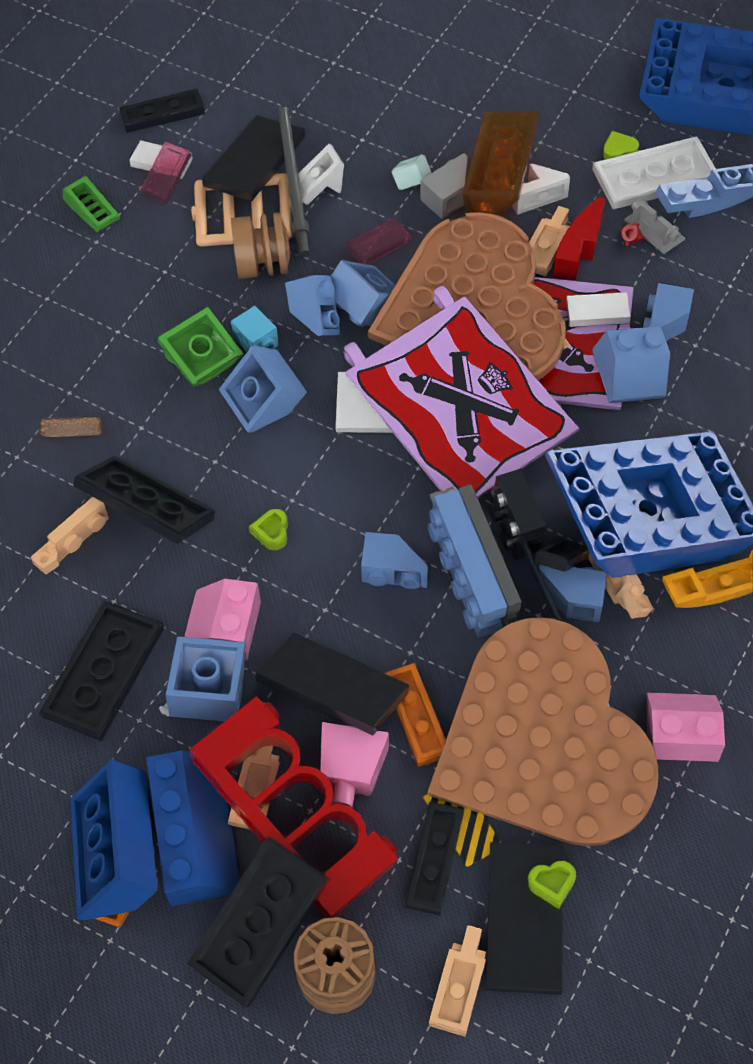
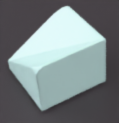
M425 155L401 161L392 171L399 190L420 184V180L431 173Z

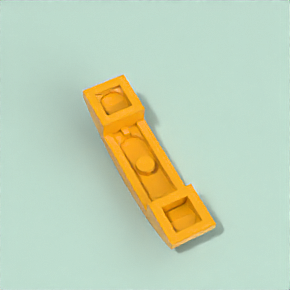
M753 550L748 558L697 573H695L693 568L663 576L662 582L675 607L693 608L707 606L752 593Z

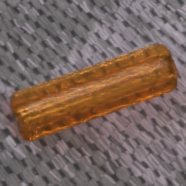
M100 417L43 419L40 430L43 437L100 435L102 433V421Z

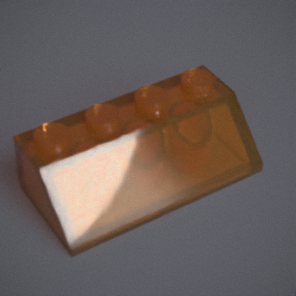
M540 111L485 112L462 193L467 213L480 212L500 216L519 200L540 119Z

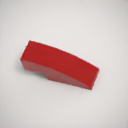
M599 197L576 217L567 229L555 256L553 277L576 281L581 259L593 261L603 219L605 198Z

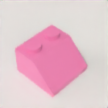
M222 579L196 590L184 637L245 642V660H248L261 605L258 583Z
M646 693L647 737L652 744L657 759L719 762L725 747L723 711L716 695Z

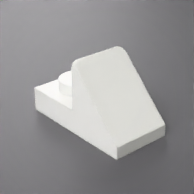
M328 144L298 173L302 202L306 205L327 186L338 193L341 192L344 164L331 144Z
M529 164L528 183L514 187L512 208L518 215L567 198L570 176L564 172L536 164Z

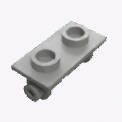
M636 200L631 207L634 210L633 213L624 219V222L628 225L638 222L640 224L638 228L641 230L644 238L663 254H666L685 240V237L679 232V228L676 225L673 226L662 216H657V212L645 200Z

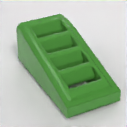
M87 176L63 188V200L96 232L120 219L117 211ZM85 194L87 195V197L83 198L82 200L78 199L79 197ZM90 201H93V202H94V203H92L91 205H89V206H87V207L84 206L85 204H87V203L90 202ZM98 207L101 208L99 211L95 212L94 214H91V213H90L91 211H93L94 209H96V208H98ZM105 213L108 215L99 222L96 220Z

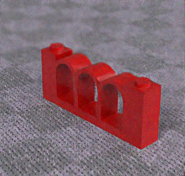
M256 696L190 749V759L262 844L267 837H272L300 857L294 850V847L321 824L329 820H340L352 827L356 834L357 843L350 852L324 873L330 880L314 904L325 918H335L395 866L398 857L395 855L397 849L386 836L379 837L375 831L367 836L366 824L361 815L353 808L342 804L331 805L333 789L327 776L313 767H299L300 750L296 741L285 731L279 730L280 722L278 719H280V716L276 709L269 702L263 704ZM273 745L280 747L287 752L291 759L290 768L254 799H251L229 772L256 750L264 746ZM305 782L314 785L323 796V806L288 837L284 838L261 810L295 783Z

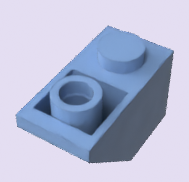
M312 275L285 282L291 314L317 336L341 335L339 328L340 319L334 297L335 289L331 276Z
M658 283L656 295H649L646 312L652 313L651 318L645 317L643 328L661 326L666 341L685 332L694 289Z
M365 533L361 562L362 582L374 586L389 584L400 585L407 589L427 588L428 566L399 535Z
M540 564L539 571L552 601L566 618L600 622L606 572L598 571L593 567H573L563 572Z

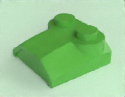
M206 307L158 337V343L163 348L166 359L176 365L193 387L210 381L229 369L243 356L242 351L209 307Z

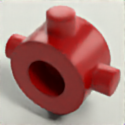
M638 222L626 225L620 229L622 238L625 240L624 245L627 247L630 244L642 241L644 238L641 230L638 228L640 225Z

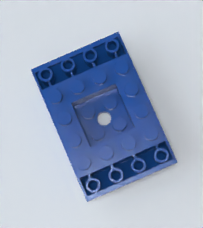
M656 18L639 98L663 122L753 136V31Z
M714 431L550 450L545 454L595 564L612 578L725 561L753 545V504ZM639 508H644L648 510L652 516H649L645 512H641Z

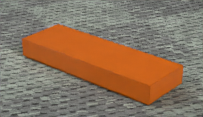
M415 663L385 672V674L409 684L408 695L395 710L417 766L421 767L438 761L446 738Z

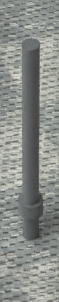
M280 108L278 116L294 220L291 224L292 233L297 241L298 255L305 257L310 254L308 244L309 224L304 216L289 110L287 108Z

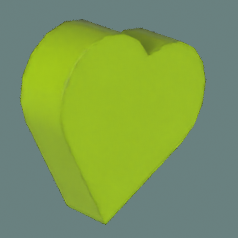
M612 131L604 145L603 157L606 160L637 152L639 142L631 136Z
M271 509L249 526V532L269 550H280L284 548L288 540L286 533L288 528L287 515L280 509Z
M557 861L550 867L537 865L529 873L528 886L535 895L559 909L574 886L576 871L566 861Z

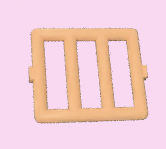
M279 173L274 174L265 186L278 185L280 213L283 223L287 228L289 240L293 236L290 192L287 174ZM197 180L194 184L195 206H192V219L195 221L197 245L205 247L233 244L231 218H235L234 196L223 193L224 233L207 235L206 191L213 189L203 187L202 180ZM262 190L251 201L254 229L260 228L261 214H263Z

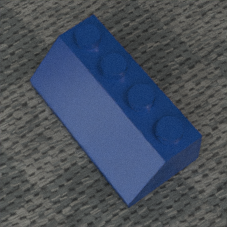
M181 750L146 757L164 892L170 906L173 907L231 895L240 881V873L232 825H228L230 815L228 803L190 759V752Z
M112 759L70 798L77 919L83 921L137 910L158 891L146 771Z

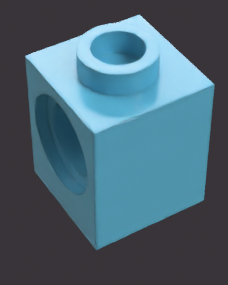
M256 306L231 320L233 338L246 353L252 345L275 349L279 346L277 327Z

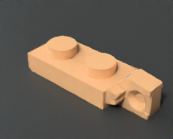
M558 206L552 219L542 218L529 241L536 256V274L546 277L555 260L559 244L570 227L566 225L569 212L567 208Z
M92 497L47 536L48 542L31 556L33 564L44 574H48L57 568L62 559L69 553L75 552L86 538L93 532L99 531L105 525L109 517L104 503Z
M589 553L588 559L592 564L593 568L597 569L598 571H603L598 565L595 564L591 553ZM606 574L605 589L614 604H620L628 611L632 619L646 617L653 610L648 596L643 594L645 591L644 586L641 585L642 583L637 574L615 578Z
M273 745L264 746L256 750L243 762L238 784L251 799H254L276 780L280 756L272 754ZM269 804L261 810L265 816H267ZM231 808L228 825L249 829Z
M468 925L463 944L453 943L452 949H449L429 1019V1026L466 1037L486 962V952L478 950L482 929Z

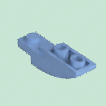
M753 164L712 169L709 177L704 179L660 184L656 190V195L667 213L684 211L688 218L720 211L753 197Z

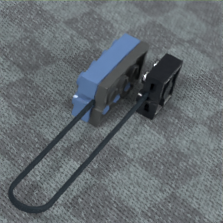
M521 468L496 476L494 489L491 490L492 500L488 508L493 522H499L502 529L500 533L502 544L506 551L511 550L514 560L527 556L553 619L561 621L532 555L540 550L542 543L540 537L544 536L546 529L542 514ZM472 484L459 488V491L453 486L445 491L430 494L433 508L429 510L431 523L428 524V531L432 541H438L442 552H439V557L444 570H450L454 580L451 581L454 596L457 600L462 599L466 609L463 611V616L468 629L474 628L477 638L496 633L501 628L516 622L518 617L516 613L519 612L522 601Z

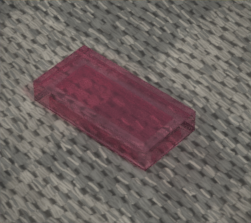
M164 142L140 189L141 192L168 203L192 156L190 151Z
M394 217L348 241L347 249L359 263L368 265L411 242V234Z

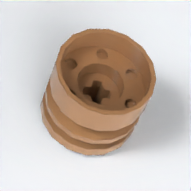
M280 212L273 213L274 226L267 227L266 214H261L260 228L254 229L250 216L231 218L239 280L258 277L259 264L265 263L269 276H273L272 262L278 261L280 273L288 274L290 258L288 233Z
M335 917L319 920L310 925L299 937L294 951V965L298 984L305 999L317 1010L330 1014L348 1013L361 1006L372 993L376 980L373 945L367 933L355 922ZM337 955L341 956L342 963L335 962L332 966L328 965L327 958L334 960Z

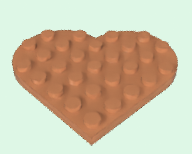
M478 212L465 213V217L452 221L448 218L430 230L368 330V338L387 346L442 311L435 305L433 298L435 296L434 290L444 286L449 291L454 302L465 296L533 376L539 380L548 374L560 359L565 344L566 327L554 299L544 290L533 285L536 272V256L529 243L528 236L516 224L503 217Z
M529 618L516 621L501 628L485 642L478 652L427 793L434 798L565 843L580 846H596L607 844L609 841L630 833L642 822L650 810L656 795L659 777L658 764L652 744L639 725L624 713L608 706L611 689L609 670L603 654L593 640L584 632L566 622L550 618Z

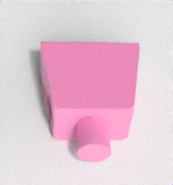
M322 723L320 771L327 776L334 791L331 805L342 804L352 808L355 794L364 796L372 794L388 753V732L377 731L372 736L355 727Z

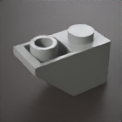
M465 153L449 160L444 166L433 173L427 174L420 180L421 201L441 219L464 206L468 156Z

